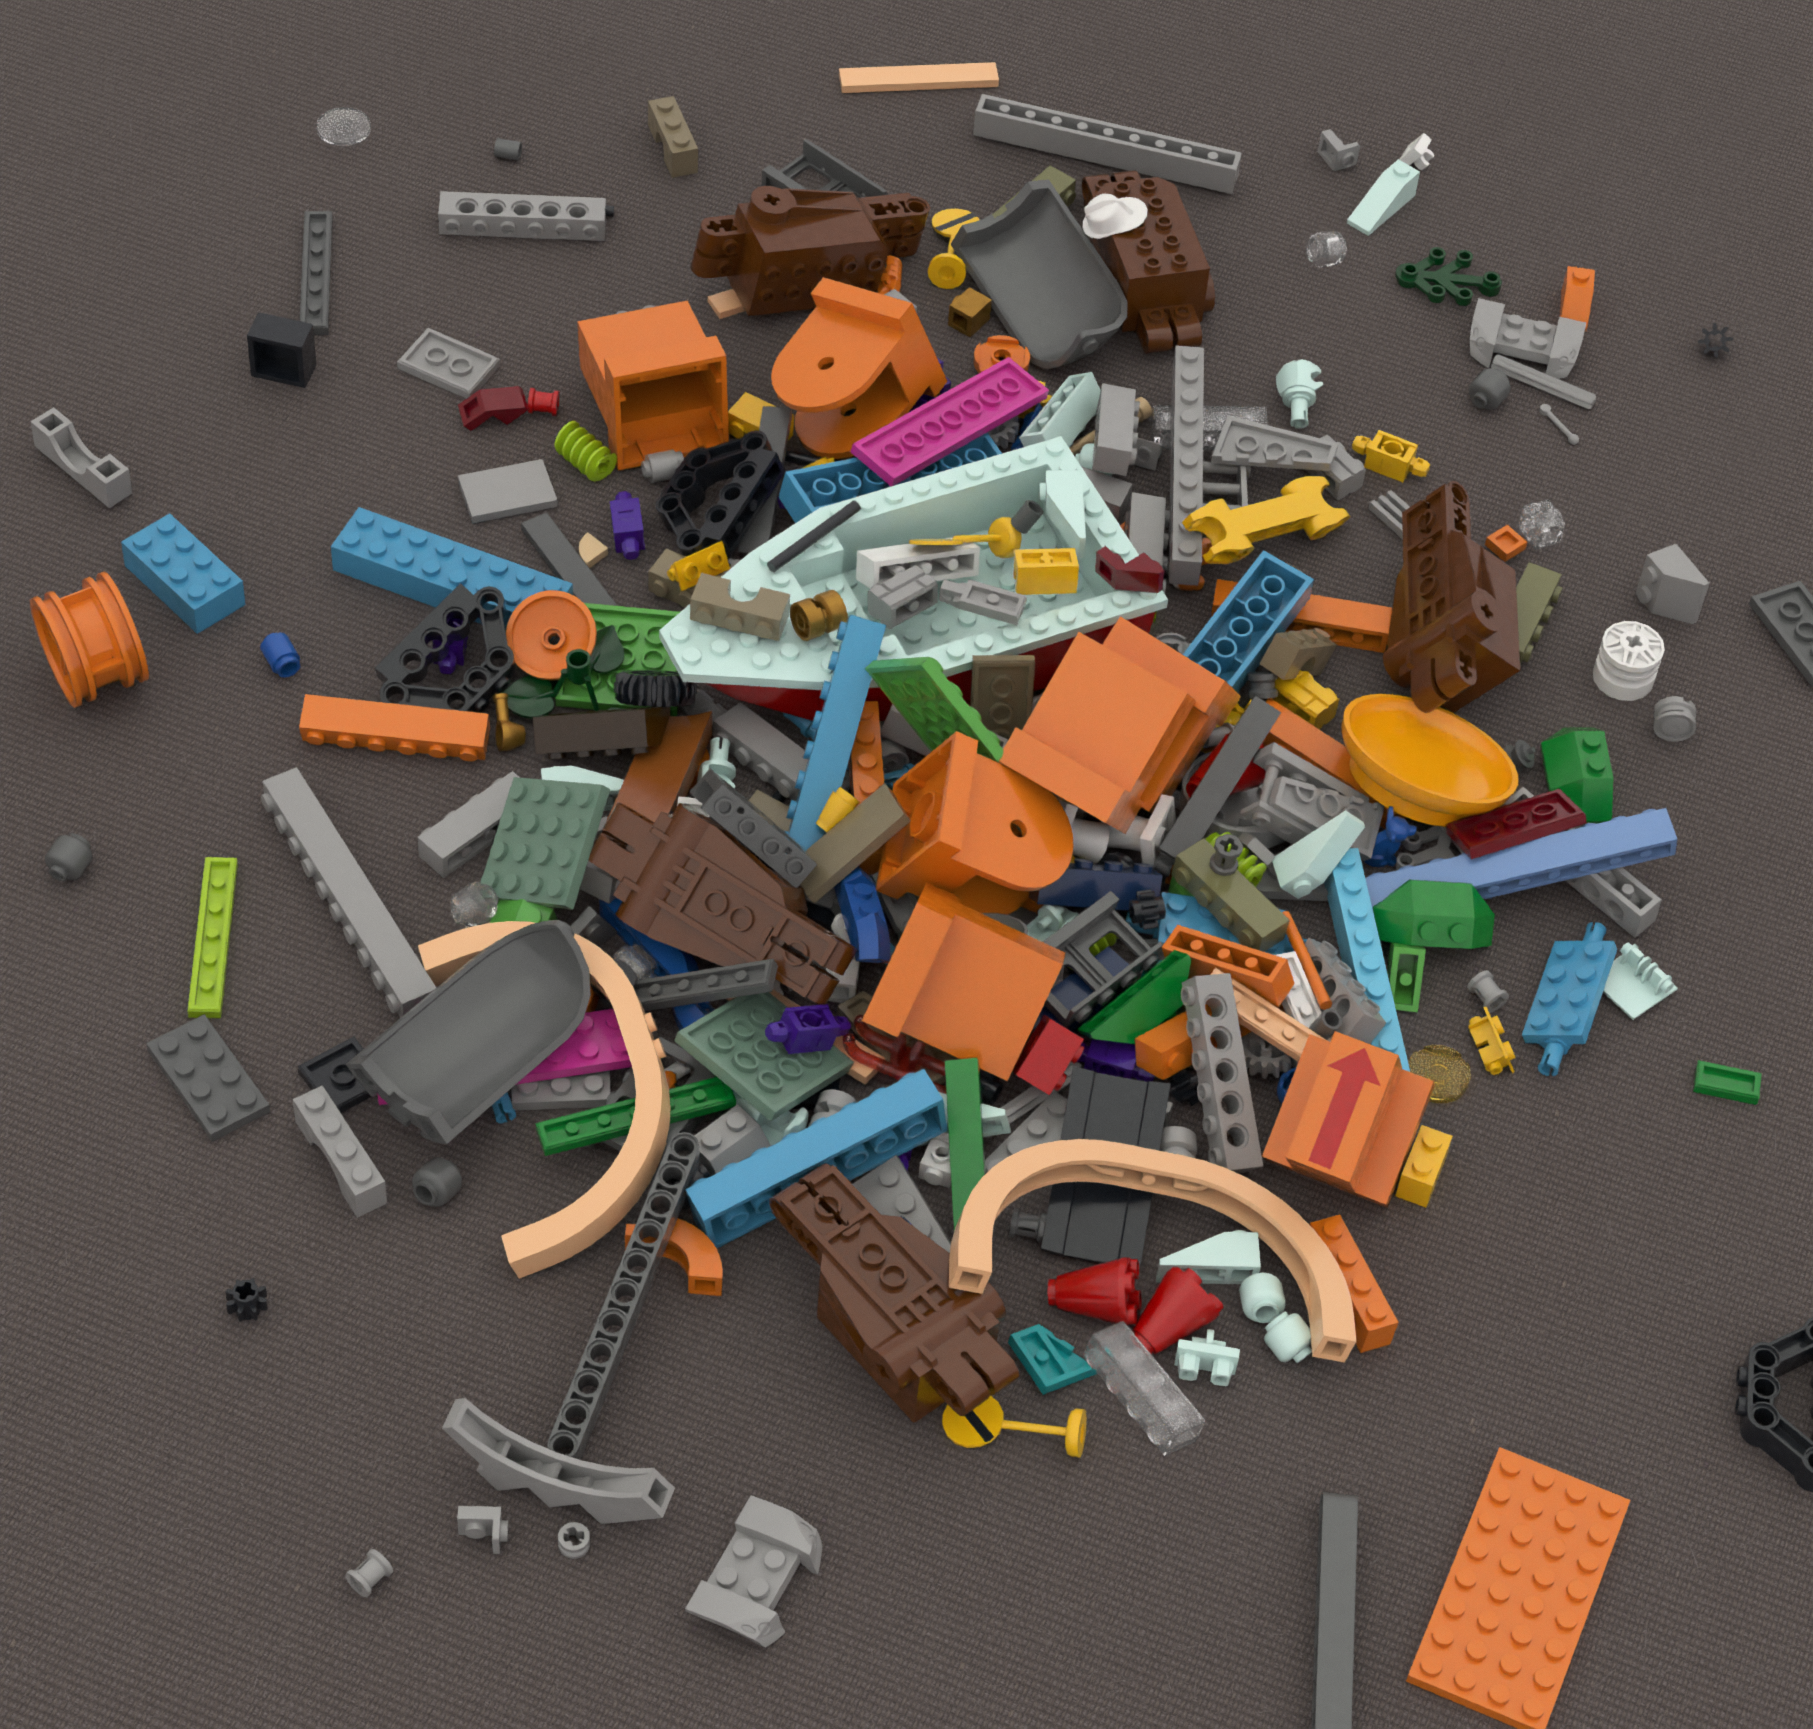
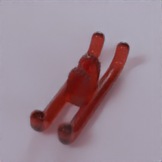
M860 1014L855 1017V1030L868 1043L890 1052V1062L860 1049L855 1042L853 1034L848 1033L843 1036L844 1050L852 1059L897 1080H900L908 1073L918 1072L921 1066L946 1077L945 1062L924 1054L925 1043L917 1041L911 1048L906 1046L907 1037L902 1033L895 1040L873 1031L867 1023L862 1021L864 1015ZM932 1081L938 1092L947 1094L946 1086Z

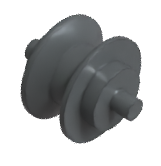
M1523 740L1516 741L1515 747L1512 745L1505 746L1504 751L1515 765L1517 773H1521L1523 767L1531 768L1534 766V753L1536 752L1534 747H1531Z

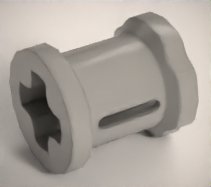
M1488 970L1478 973L1470 980L1467 986L1470 992L1475 993L1483 1002V1007H1487L1489 1013L1501 1008L1509 998L1507 991L1501 990L1493 981V975Z
M371 1549L366 1554L367 1558L355 1570H349L345 1576L349 1585L359 1595L366 1598L371 1594V1588L384 1576L389 1577L393 1573V1568L389 1561L375 1549Z

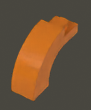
M678 1218L662 1257L672 1259L684 1269L688 1277V1293L722 1296L723 1269L717 1248L704 1232L687 1221ZM626 1224L625 1250L636 1224ZM646 1237L642 1241L645 1243H653L657 1239L654 1237Z

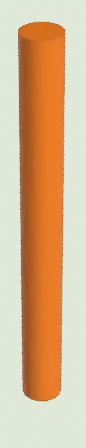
M1283 911L1282 913L1290 920L1286 935L1293 950L1296 951L1313 994L1322 1010L1329 1009L1332 1006L1331 999L1290 912Z

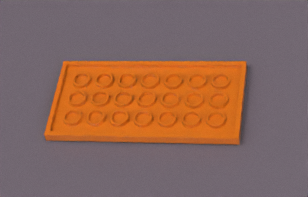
M1499 1447L1406 1682L1517 1729H1546L1631 1500Z

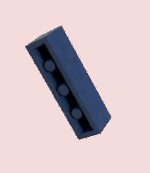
M1074 859V863L1069 864L1067 870L1058 880L1041 890L1029 891V898L1037 904L1090 907L1112 891L1120 899L1115 909L1129 910V900L1137 899L1136 891L1151 889V891L1155 892V896H1160L1162 875L1155 871L1152 865L1145 863H1134L1133 868L1123 867V863L1116 861H1104V865H1093L1091 860Z
M1109 946L1095 956L1112 976L1117 975L1130 965ZM1073 972L1053 987L1050 992L1070 1011L1092 994L1093 990ZM1119 987L1117 990L1114 991L1115 995L1108 1003H1106L1104 1006H1101L1098 1003L1095 1007L1092 1008L1093 1011L1088 1018H1086L1081 1023L1075 1021L1070 1026H1068L1067 1029H1069L1072 1032L1079 1033L1077 1029L1080 1026H1082L1094 1015H1096L1099 1011H1101L1105 1006H1107L1110 1002L1117 998L1126 989ZM1044 1005L1027 1041L1044 1014L1062 1026L1064 1025Z

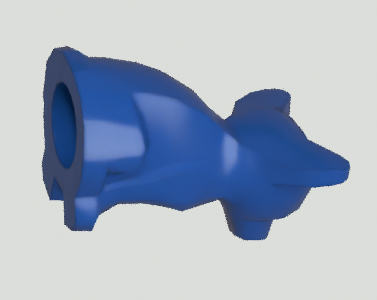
M1389 806L1386 829L1377 834L1372 857L1364 862L1372 867L1395 866L1397 857L1394 854L1399 849L1401 841L1416 833V826L1408 824L1406 819L1394 816L1393 806Z

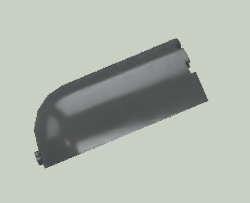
M1049 179L1029 181L1016 197L1005 205L1007 210L996 218L991 214L982 220L962 225L951 246L965 263L966 269L981 292L986 297L992 299L991 307L1010 336L1019 340V345L1024 349L1025 346L1030 352V362L1044 369H1052L1077 362L1094 353L1108 342L1127 318V300L1119 283Z
M561 920L543 921L523 927L491 944L464 964L346 1063L347 1067L372 1097L378 1094L391 1106L388 1109V1113L405 1127L412 1123L421 1129V1136L440 1144H448L569 1039L584 1019L591 996L590 973L581 948L574 938L572 928Z

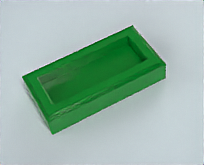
M1698 1060L1695 1068L1693 1092L1757 1105L1760 1096L1762 1073Z

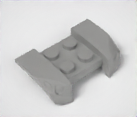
M1478 298L1470 332V355L1489 368L1494 352L1546 364V374L1558 379L1568 376L1576 362L1586 322L1559 317L1558 324L1552 325L1546 321H1534L1515 314H1504L1505 304Z
M751 1495L735 1521L736 1532L708 1581L701 1580L685 1610L766 1648L785 1633L778 1613L773 1610L800 1563L809 1571L818 1575L823 1545L817 1529L793 1511Z

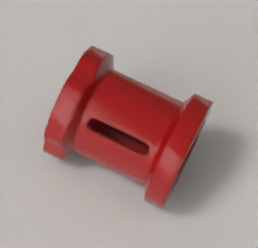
M530 388L528 413L532 414L534 411H540L557 416L560 391L555 390L553 393H547Z

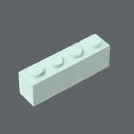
M1092 372L1068 376L1019 437L1024 447L1062 436L1068 447L1073 445V441L1079 433L1085 430L1087 423L1096 415L1101 390Z

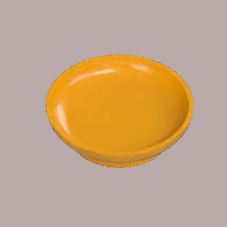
M1370 694L1354 699L1347 705L1344 711L1341 725L1345 747L1351 756L1349 764L1354 779L1373 799L1387 808L1393 806V811L1421 823L1446 827V824L1473 815L1488 813L1502 806L1508 801L1518 786V773L1515 765L1501 746L1472 723L1441 707L1436 708L1430 713H1424L1417 708L1410 697L1393 694Z

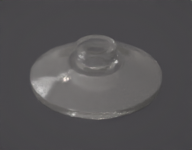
M340 107L322 114L317 121L316 128L318 135L325 142L336 146H350L360 143L368 137L371 131V122L368 116L360 110Z

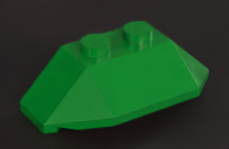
M1564 727L1541 742L1540 749L1548 792L1561 789L1586 814V824L1610 821L1613 811L1614 778L1604 731L1594 727Z
M1409 879L1383 901L1378 902L1372 907L1380 941L1410 946L1463 949L1492 946L1495 914L1471 883Z
M1176 950L1171 952L1164 960L1077 1029L1079 1033L1097 1040L1135 1044L1136 1037L1173 1018L1177 1013L1176 1010L1184 1005L1181 1000L1182 982L1188 980L1190 956Z

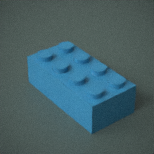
M170 513L121 541L125 567L197 634L246 605L243 580Z

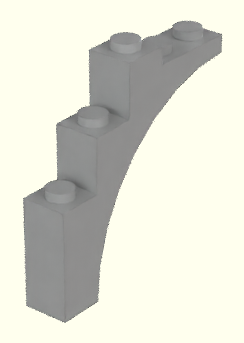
M466 1398L455 1399L442 1427L451 1438L479 1463L476 1471L498 1491L528 1487L549 1508L580 1504L600 1524L663 1518L675 1490V1487L655 1468H623L596 1464L560 1454L533 1443L484 1414Z

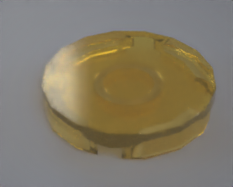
M1431 1044L1424 1046V1049L1418 1052L1415 1051L1408 1061L1411 1073L1434 1081L1435 1086L1429 1099L1432 1103H1448L1457 1100L1465 1094L1471 1079L1468 1062L1465 1063L1458 1051L1445 1045Z

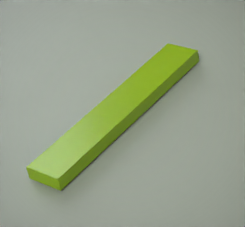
M205 857L187 1010L188 1018H198L204 1014L207 1018H221L238 868L237 858Z

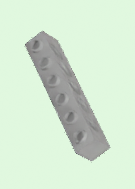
M441 191L438 211L439 234L605 241L606 198Z
M1522 787L1502 806L1534 797V795ZM1623 867L1565 880L1634 938L1656 921L1662 899Z
M1231 973L1194 976L1182 982L1181 1000L1186 1006L1188 1018L1186 1030L1191 1038L1193 1048L1192 1065L1197 1072L1198 1078L1197 1096L1199 1101L1202 1102L1204 1117L1202 1125L1208 1137V1161L1236 1173L1250 1172L1263 1167ZM1205 1004L1211 1008L1212 1016L1207 1014ZM1211 1036L1217 1042V1049L1211 1044ZM1216 1068L1222 1073V1081L1216 1075ZM1222 1100L1228 1106V1113H1226L1222 1108ZM1227 1132L1233 1137V1146L1227 1140Z

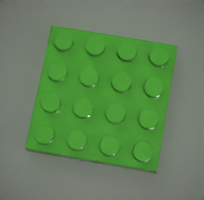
M584 603L592 613L597 631L613 625L624 649V661L617 670L607 674L597 673L593 669L591 671V683L599 709L607 710L611 707L621 709L652 707L626 705L618 702L615 699L614 692L616 674L628 670L677 671L659 639V630L680 612ZM566 678L559 694L555 698L556 706L593 709L586 684L576 685ZM678 706L671 707L670 716H677Z
M916 657L873 660L865 668L931 752L957 731L978 740V754L996 762L1003 757V749L999 745L1001 743L1000 739L995 733L987 730L981 722L982 718L979 712L973 707L968 706L962 698L963 693L960 688L946 678L942 673L944 671L943 667L934 658Z

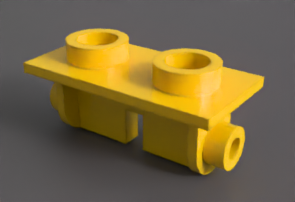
M723 541L674 562L670 569L667 570L668 578L671 581H677L680 590L684 591L697 584L701 573L716 576L729 570L730 566Z
M1483 1007L1487 1016L1471 1018L1468 1029L1477 1048L1487 1043L1489 1044V1046L1478 1050L1484 1067L1492 1075H1497L1503 1071V1067L1509 1065L1511 1072L1514 1073L1511 1060L1516 1057L1509 1041L1504 1043L1501 1041L1499 1035L1505 1033L1497 1015L1491 1017L1487 1007Z

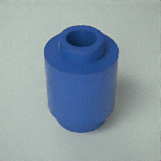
M281 632L271 633L265 637L260 649L272 671L284 678L294 675L300 669V656L289 637Z

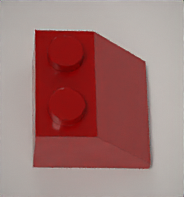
M1044 1014L1025 1044L1012 1072L1048 1095L1053 1090L1058 1092L1067 1078V1075L1064 1073L1070 1062L1075 1064L1084 1050V1047L1081 1045L1084 1039Z

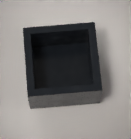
M258 312L247 334L251 376L306 388L317 365L313 324Z

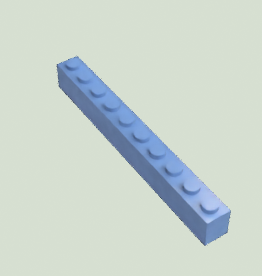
M1666 808L1659 810L1648 809L1640 814L1629 817L1618 816L1603 823H1588L1577 829L1557 832L1474 859H1470L1465 853H1462L1457 857L1448 859L1437 858L1429 863L1418 866H1403L1396 871L1388 873H1373L1365 879L1372 907L1378 902L1383 901L1409 879L1471 883L1481 897L1487 899L1672 856L1676 853L1677 836Z

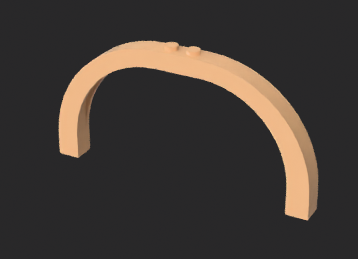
M520 921L487 923L452 932L418 945L424 969L437 987L491 944L514 931L535 923ZM575 933L574 938L580 946L589 968L590 983L607 998L615 1011L635 1077V1111L627 1139L619 1155L608 1171L588 1192L571 1205L547 1218L501 1235L509 1264L519 1279L573 1257L606 1235L627 1215L648 1187L659 1166L670 1126V1093L661 1058L666 1057L660 1039H654L652 1032L657 1031L651 1012L645 1013L632 984L618 964L600 947Z
M1073 1139L1039 1144L1023 1149L992 1167L972 1190L955 1227L949 1257V1288L983 1294L992 1273L994 1222L1009 1204L1035 1189L1065 1182H1096L1193 1201L1225 1214L1252 1232H1258V1237L1287 1266L1301 1290L1308 1310L1312 1357L1345 1363L1356 1343L1354 1312L1346 1280L1334 1256L1316 1231L1294 1209L1266 1188L1234 1171L1204 1160L1103 1140Z

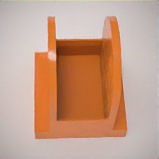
M823 277L810 293L816 308L776 358L772 368L771 380L781 402L797 411L795 415V430L802 445L814 455L842 459L854 456L851 453L853 443L907 414L922 394L936 397L948 381L911 302ZM856 409L852 415L844 416L848 410Z
M956 731L893 784L892 792L911 821L883 845L876 891L897 900L907 892L920 897L926 882H929L961 897L960 904L979 913L1010 915L1027 900L1029 891H1037L1048 887L1067 870L1073 853V834L1069 819L1062 805L1051 791L1013 769L978 754V740Z

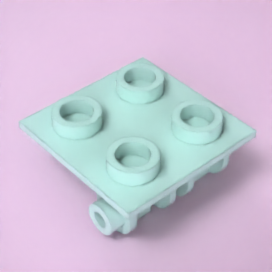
M1628 942L1620 950L1622 955L1613 961L1603 993L1634 1020L1678 988L1671 981L1672 977L1660 970L1656 962L1651 964L1652 959L1649 956L1644 958V954L1638 949V946L1636 944L1631 945Z

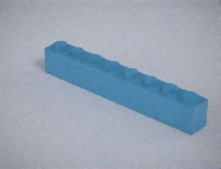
M850 615L846 622H840L836 639L841 640L838 652L832 651L828 664V669L833 670L830 682L824 680L819 697L824 700L822 711L816 710L811 726L812 729L816 730L813 741H807L803 758L808 760L805 771L799 770L794 787L799 789L797 801L791 800L786 818L791 819L789 830L785 832L802 845L805 850L827 833L816 824V821L819 819L832 791L836 792L839 787H842L872 679L865 668L873 660H877L886 628L885 624Z

